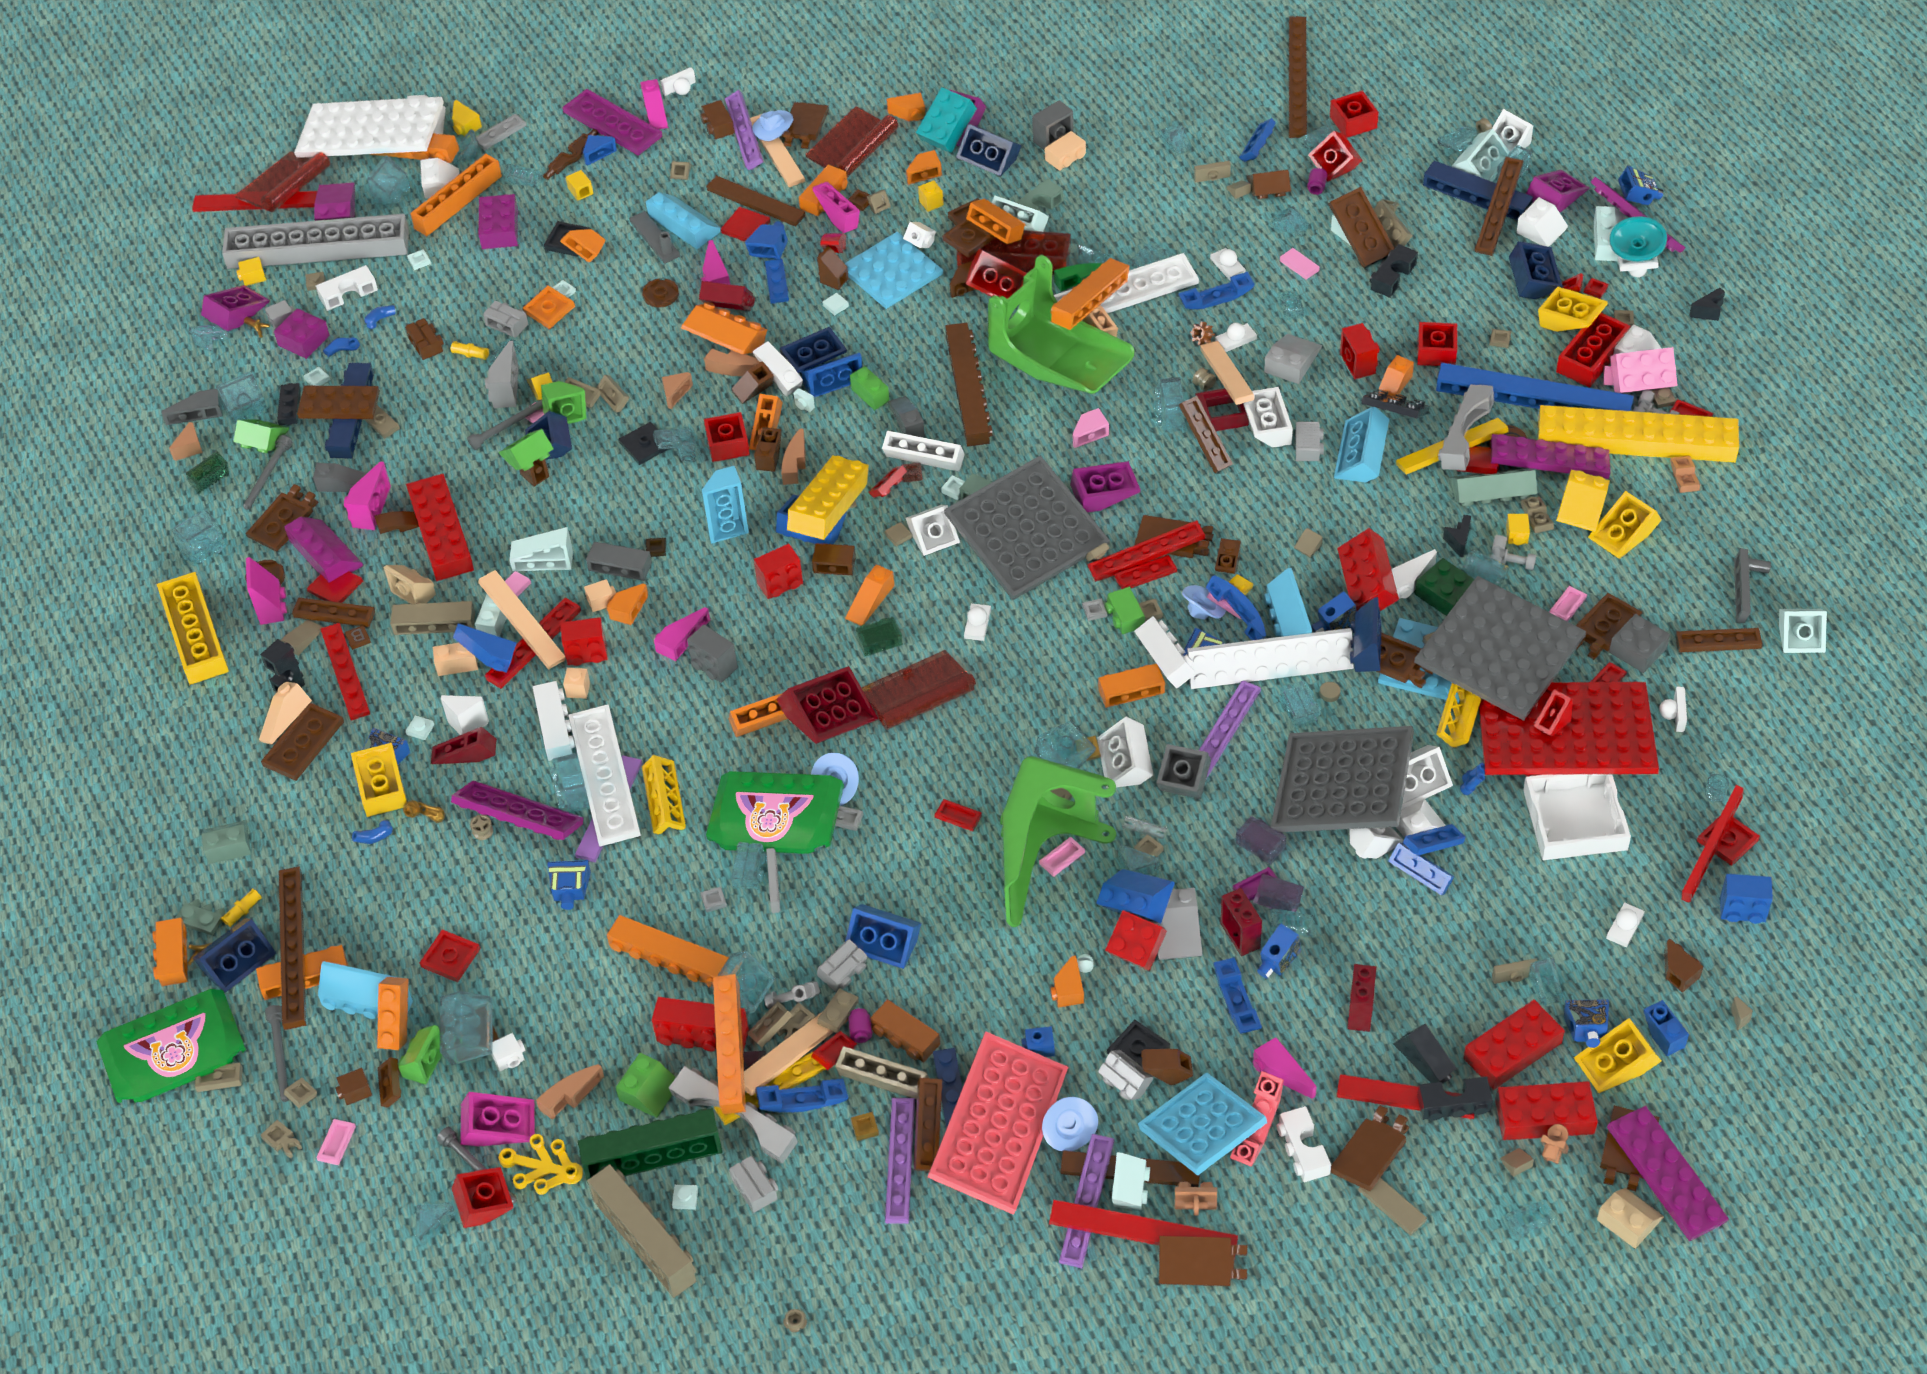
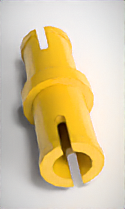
M456 341L451 344L452 353L462 354L467 358L476 357L486 360L489 356L488 348Z
M252 888L240 901L237 900L234 903L235 906L222 916L221 920L231 928L243 915L246 916L249 913L248 910L262 899L261 895Z

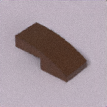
M395 511L374 515L380 534L397 529L401 533L419 527L415 513L411 511Z

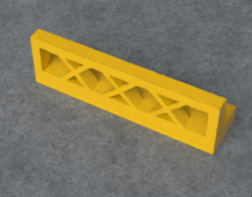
M1451 683L1436 734L1454 748L1468 743L1481 698ZM1457 692H1458V695H1459V698H1460V703H1459V704L1457 703V700H1456V697H1455V695H1456ZM1451 709H1453L1454 714H1455V720H1454V721H1453L1452 716H1451V713H1450V712H1451ZM1446 725L1449 727L1450 736L1445 732Z
M653 755L642 766L653 833L662 834L668 827L684 830L686 825L674 761ZM662 765L668 767L669 773L662 768ZM664 780H666L671 785L672 790H670V788L665 784ZM667 797H669V798L674 802V805H675V806H673V805L668 801V798H667ZM670 813H672V815L677 819V821L671 820Z

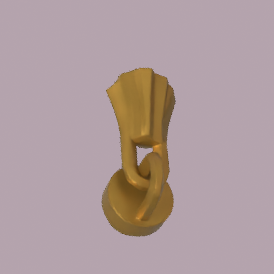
M415 800L406 802L403 807V812L407 817L413 818L421 813L436 823L442 822L445 819L444 809L440 807L428 806Z

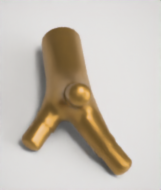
M244 318V323L253 327L257 331L259 338L263 337L261 328H268L270 326L269 324L261 323L259 319Z
M211 943L198 946L190 944L189 949L195 950V953L187 963L191 965L194 961L193 957Z

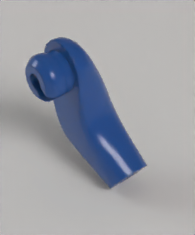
M380 306L373 309L365 317L367 328L374 329L377 326V321L395 315V306Z
M354 337L336 338L323 352L330 357L338 351H355L359 348L360 343Z
M383 820L378 828L354 831L352 841L364 844L379 842L391 835L393 827L388 820Z

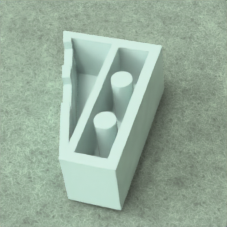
M994 196L993 204L1025 223L1023 234L1043 233L1049 218L1048 215Z
M568 527L519 539L511 543L510 564L512 571L571 570L573 549Z

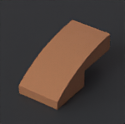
M1691 457L1671 458V467L1679 492L1700 491V483L1695 475V465Z

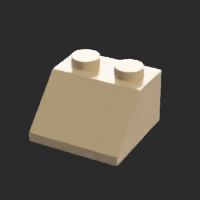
M386 565L384 567L391 592L408 603H427L436 595L434 583L429 578L419 575L416 570L409 569L405 565Z
M1627 1188L1614 1192L1600 1207L1597 1220L1636 1249L1664 1216Z

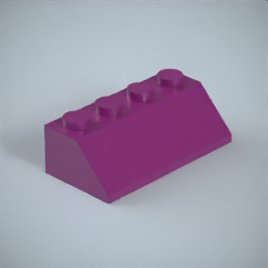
M299 517L284 526L289 541L328 582L335 580L348 571L354 572L363 566V563L323 520Z

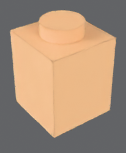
M607 579L584 587L592 612L607 608L609 600H612L616 594L614 586H609Z
M567 668L563 683L567 698L587 699L590 686L587 669Z

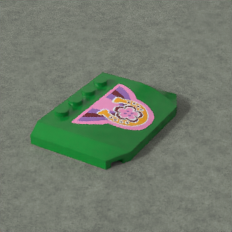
M729 771L722 775L706 833L707 840L716 842L725 850L767 852V849L774 848L775 852L809 854L815 852L814 848L823 845L829 847L843 793V781L831 775Z
M218 989L206 990L104 1032L96 1041L118 1103H123L122 1100L133 1099L134 1102H143L194 1081L195 1077L206 1076L213 1073L219 1067L231 1064L233 1062L232 1058L238 1052L242 1051L243 1053L246 1050L223 990Z

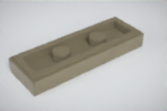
M1381 1178L1371 1191L1361 1187L1358 1189L1360 1193L1410 1236L1427 1221L1426 1216Z

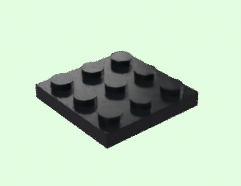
M1377 389V391L1364 395L1361 404L1416 419L1426 415L1430 407L1425 405L1423 400H1406L1407 396L1400 394L1395 396L1388 395V391Z

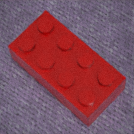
M1600 313L1589 327L1582 328L1559 355L1556 372L1590 388L1604 371V366H1608L1611 363L1610 356H1613L1615 346L1628 332L1630 325Z
M1368 528L1337 548L1348 594L1356 605V611L1375 597H1378L1380 611L1399 600L1383 537Z
M665 997L657 998L652 1016V1024L657 1042L667 1046L679 1044L689 1049L701 1047L706 1051L717 1050L714 1004ZM741 1008L742 1045L744 1052L749 1027L745 1008Z
M1534 999L1467 1044L1463 1059L1480 1077L1487 1076L1489 1086L1495 1090L1562 1044L1565 1030Z
M1590 1081L1498 1087L1495 1102L1502 1140L1542 1138L1543 1135L1548 1137V1130L1556 1124L1564 1126L1568 1131V1136L1595 1134L1598 1120Z

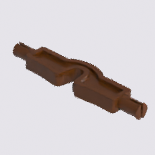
M593 128L590 133H583L578 139L569 144L568 150L572 154L561 152L548 165L549 170L543 174V178L549 180L554 174H559L568 165L577 162L583 155L588 135L597 136L599 134L598 130Z

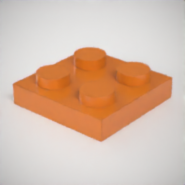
M548 285L523 307V311L540 324L551 329L575 307L574 301Z

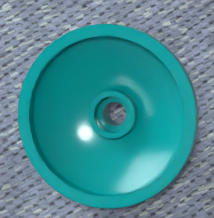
M1648 217L1624 219L1616 224L1610 233V246L1614 253L1629 261L1652 259L1664 250L1667 243V233L1664 227L1656 220Z

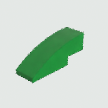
M1102 263L1077 264L1054 270V283L1061 292L1075 287L1083 279L1091 275L1093 271L1097 270Z

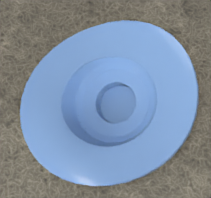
M784 110L763 113L753 124V132L756 137L763 141H772L787 131L793 122V116Z
M1190 585L1182 591V595L1189 601L1187 607L1193 618L1205 620L1210 616L1219 619L1224 616L1226 610L1206 598L1209 591L1202 586Z
M828 753L820 757L814 764L811 775H831L843 781L844 788L840 806L850 801L856 793L859 783V774L854 762L843 754Z
M1078 1097L1062 1098L1055 1102L1044 1116L1042 1123L1044 1138L1056 1150H1077L1090 1141L1091 1135L1096 1133L1098 1116L1091 1104L1084 1099Z

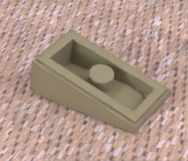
M306 620L285 635L281 641L289 643L295 650L294 654L299 656L321 632L320 629L323 627L310 620Z

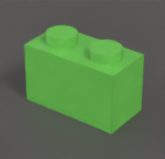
M866 366L850 375L851 390L872 409L876 410L889 401L888 386Z
M1130 587L1107 594L1106 611L1108 614H1112L1115 629L1119 628L1122 635L1135 631L1145 623V616Z

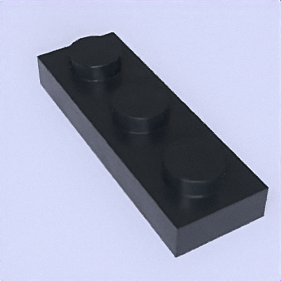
M288 383L280 387L277 416L279 426L298 424L297 412L300 404V383Z

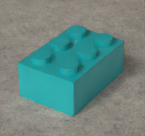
M941 87L916 134L922 141L951 153L977 108L970 99Z

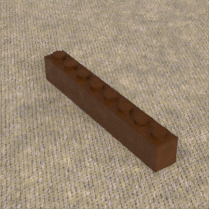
M967 322L945 325L946 340L967 447L990 444V437L993 436L992 426L988 425L990 422L989 411H985L987 409L986 397L982 398L984 386L983 383H979V381H982L981 371L977 370L979 367L978 356L974 357L976 346L975 343H971V341H974L972 329L969 330Z

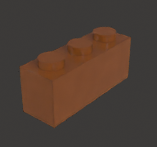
M888 999L870 1017L873 1032L879 1037L884 1036L889 1039V1042L895 1048L899 1049L901 1047L913 1060L919 1059L924 1063L940 1045V1034Z

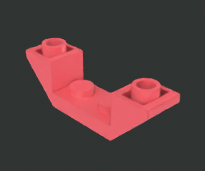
M1263 1071L1261 1072L1254 1091L1256 1097L1252 1107L1266 1116L1267 1123L1233 1148L1230 1156L1231 1159L1251 1167L1253 1166L1266 1141L1280 1103L1284 1079Z

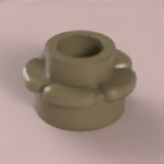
M798 1309L788 1311L783 1321L785 1328H788L790 1332H799L800 1329H804L807 1324L806 1315Z

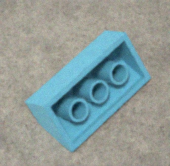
M658 192L646 201L647 212L650 218L696 249L721 232L720 226L673 195Z
M1370 407L1345 420L1334 478L1366 483L1379 476L1389 418L1376 407Z
M735 466L716 470L702 489L711 544L749 533L741 481Z
M1287 568L1267 584V592L1264 593L1265 605L1270 607L1269 618L1275 622V636L1284 637L1312 633L1292 568Z
M323 961L318 997L326 1009L334 1010L337 1008L348 1014L359 1013L367 1018L375 1019L378 1017L379 983L386 977L394 976ZM408 989V1011H409V1009H410V1007H411V1005H412L413 1000H412L410 991H409V989Z

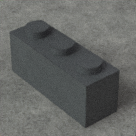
M593 542L586 558L588 571L645 581L652 565L649 551L600 542Z

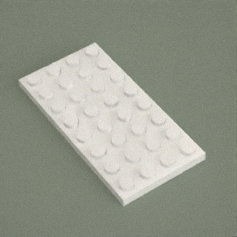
M442 97L313 104L294 153L298 158L427 151L444 101Z

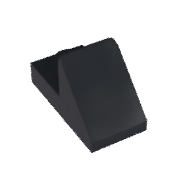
M1718 288L1693 302L1689 316L1691 318L1719 321L1720 307L1724 302L1725 291Z
M1463 515V520L1458 522L1457 529L1444 528L1443 539L1459 557H1464L1471 524L1470 515Z

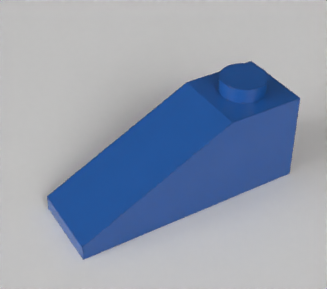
M459 623L457 624L453 635L456 641L486 666L497 671L507 672L516 642Z

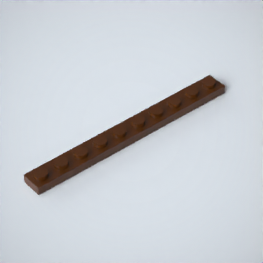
M1289 16V138H1307L1306 17Z
M300 866L279 870L282 1025L284 1030L307 1026L303 893Z

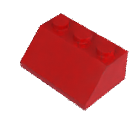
M978 249L970 266L965 284L990 297L998 296L1000 298L1003 296L1008 299L1023 286L1024 276L1027 273Z

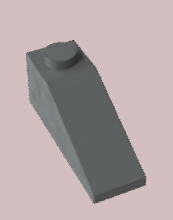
M218 388L199 391L162 410L165 424L171 425L222 417V399Z
M906 396L888 401L903 434L925 437L924 422L918 409Z
M316 463L313 479L317 492H349L367 473L336 463Z

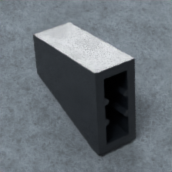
M1426 1024L1410 1031L1393 1043L1430 1083L1442 1082L1444 1084L1452 1078L1451 1073L1457 1069Z

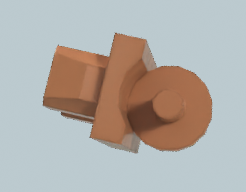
M1559 1124L1553 1125L1548 1130V1137L1546 1135L1542 1136L1541 1142L1545 1147L1542 1154L1544 1160L1559 1164L1561 1154L1567 1155L1569 1147L1566 1141L1569 1134L1564 1126Z
M1179 1182L1178 1187H1175V1209H1194V1216H1199V1209L1217 1210V1187H1213L1212 1182H1203L1200 1184V1187H1191V1184L1188 1182Z

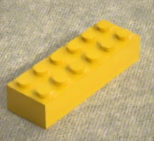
M832 455L788 509L787 530L824 540L866 487L869 465L857 460L853 461L842 456Z
M196 572L158 583V591L189 684L191 685L229 672Z

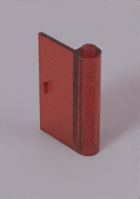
M855 106L805 154V157L824 168L827 165H831L846 171L848 178L898 129V122L890 115H886L880 120Z
M290 151L239 191L235 198L273 212L330 166V161L322 152H318L312 158H297L295 153Z
M943 650L862 687V690L872 707L877 711L880 723L885 730H888L973 691L976 681L972 674H968L946 650Z

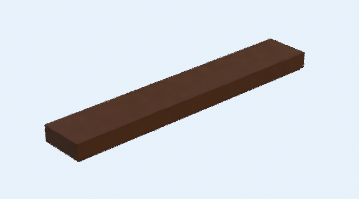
M1505 157L1475 247V252L1493 256L1524 164L1523 160Z
M717 175L706 186L707 191L795 227L806 216L805 211Z
M1063 1150L1060 1174L1081 1176L1087 1153ZM1111 1155L1105 1179H1114L1116 1155ZM1141 1158L1146 1160V1167H1150V1178L1145 1183L1178 1186L1179 1182H1188L1191 1184V1187H1199L1200 1174L1196 1175L1181 1162Z

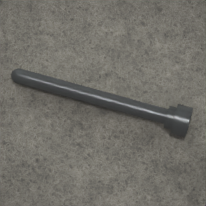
M542 400L480 435L472 434L468 436L467 440L470 446L477 450L482 447L481 445L488 438L543 408Z
M279 435L275 442L276 450L243 504L244 509L249 510L282 453L290 449L293 441L288 436Z
M272 1005L265 1009V1016L272 1028L280 1099L283 1102H287L289 1099L284 1095V1089L288 1087L280 1027L282 1007Z
M450 1127L444 1128L438 1134L437 1141L443 1147L452 1148L475 1171L486 1169L457 1141V1134ZM509 1191L512 1203L515 1204L517 1198Z

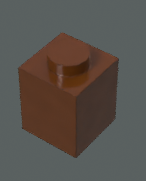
M362 1068L336 1077L339 1086L335 1087L339 1099L344 1098L346 1105L373 1096Z

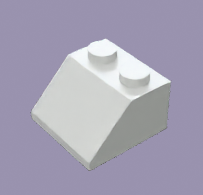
M440 158L420 160L421 181L425 199L433 196L459 175V168Z
M1538 198L1518 218L1517 233L1542 246L1549 247L1568 228V225L1555 205Z
M1632 325L1615 346L1613 355L1662 348L1651 332Z
M939 505L906 518L912 537L924 556L960 543L955 527L944 514V509L948 508V505Z

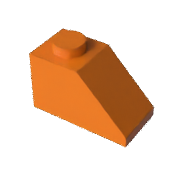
M921 93L886 99L888 113L906 121H919L924 119L926 115Z
M935 150L917 154L906 170L908 185L942 176L941 162Z
M592 229L569 231L560 240L561 243L587 262H591L599 254L606 241Z
M1397 355L1387 367L1379 389L1388 391V395L1392 396L1400 394L1413 377L1414 362Z
M642 583L617 592L607 604L609 618L632 625L648 598L646 584Z
M1076 956L1070 957L1054 977V987H1050L1052 1001L1056 1000L1058 1007L1084 1004V991Z

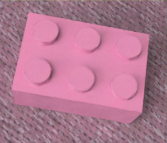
M1673 347L1610 356L1615 393L1623 394L1678 386Z

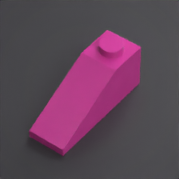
M658 80L640 82L649 124L658 130L668 128Z
M828 182L813 187V192L833 225L842 233L858 228L860 210Z
M710 240L702 269L703 277L701 282L730 284L727 270L713 240Z
M704 607L666 626L655 636L656 652L677 661L688 647L687 639L702 625H707L710 621L708 608Z
M1276 1037L1254 1050L1253 1065L1258 1072L1263 1071L1284 1079V1086L1311 1099L1316 1097L1317 1086Z

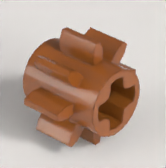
M1200 322V325L1194 324L1193 330L1190 331L1193 337L1192 341H1198V345L1211 343L1210 339L1215 335L1212 330L1213 326L1207 325L1206 322Z

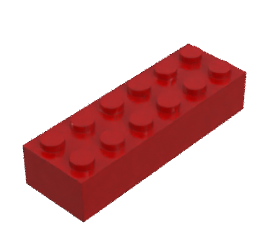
M444 473L407 483L408 494L436 582L474 571L471 555Z

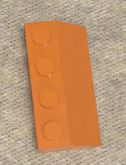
M709 302L696 305L681 327L686 331L742 355L752 353L763 345L767 329L761 327L760 323L746 321L745 317L740 315L734 316L730 314L729 310L718 309Z

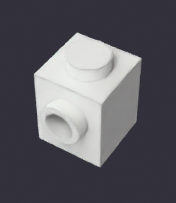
M910 222L903 239L919 248H929L934 242L936 231L920 222Z
M513 1033L488 1044L499 1071L514 1068L521 1061H524L522 1054L525 1052L524 1045L520 1039L516 1041Z

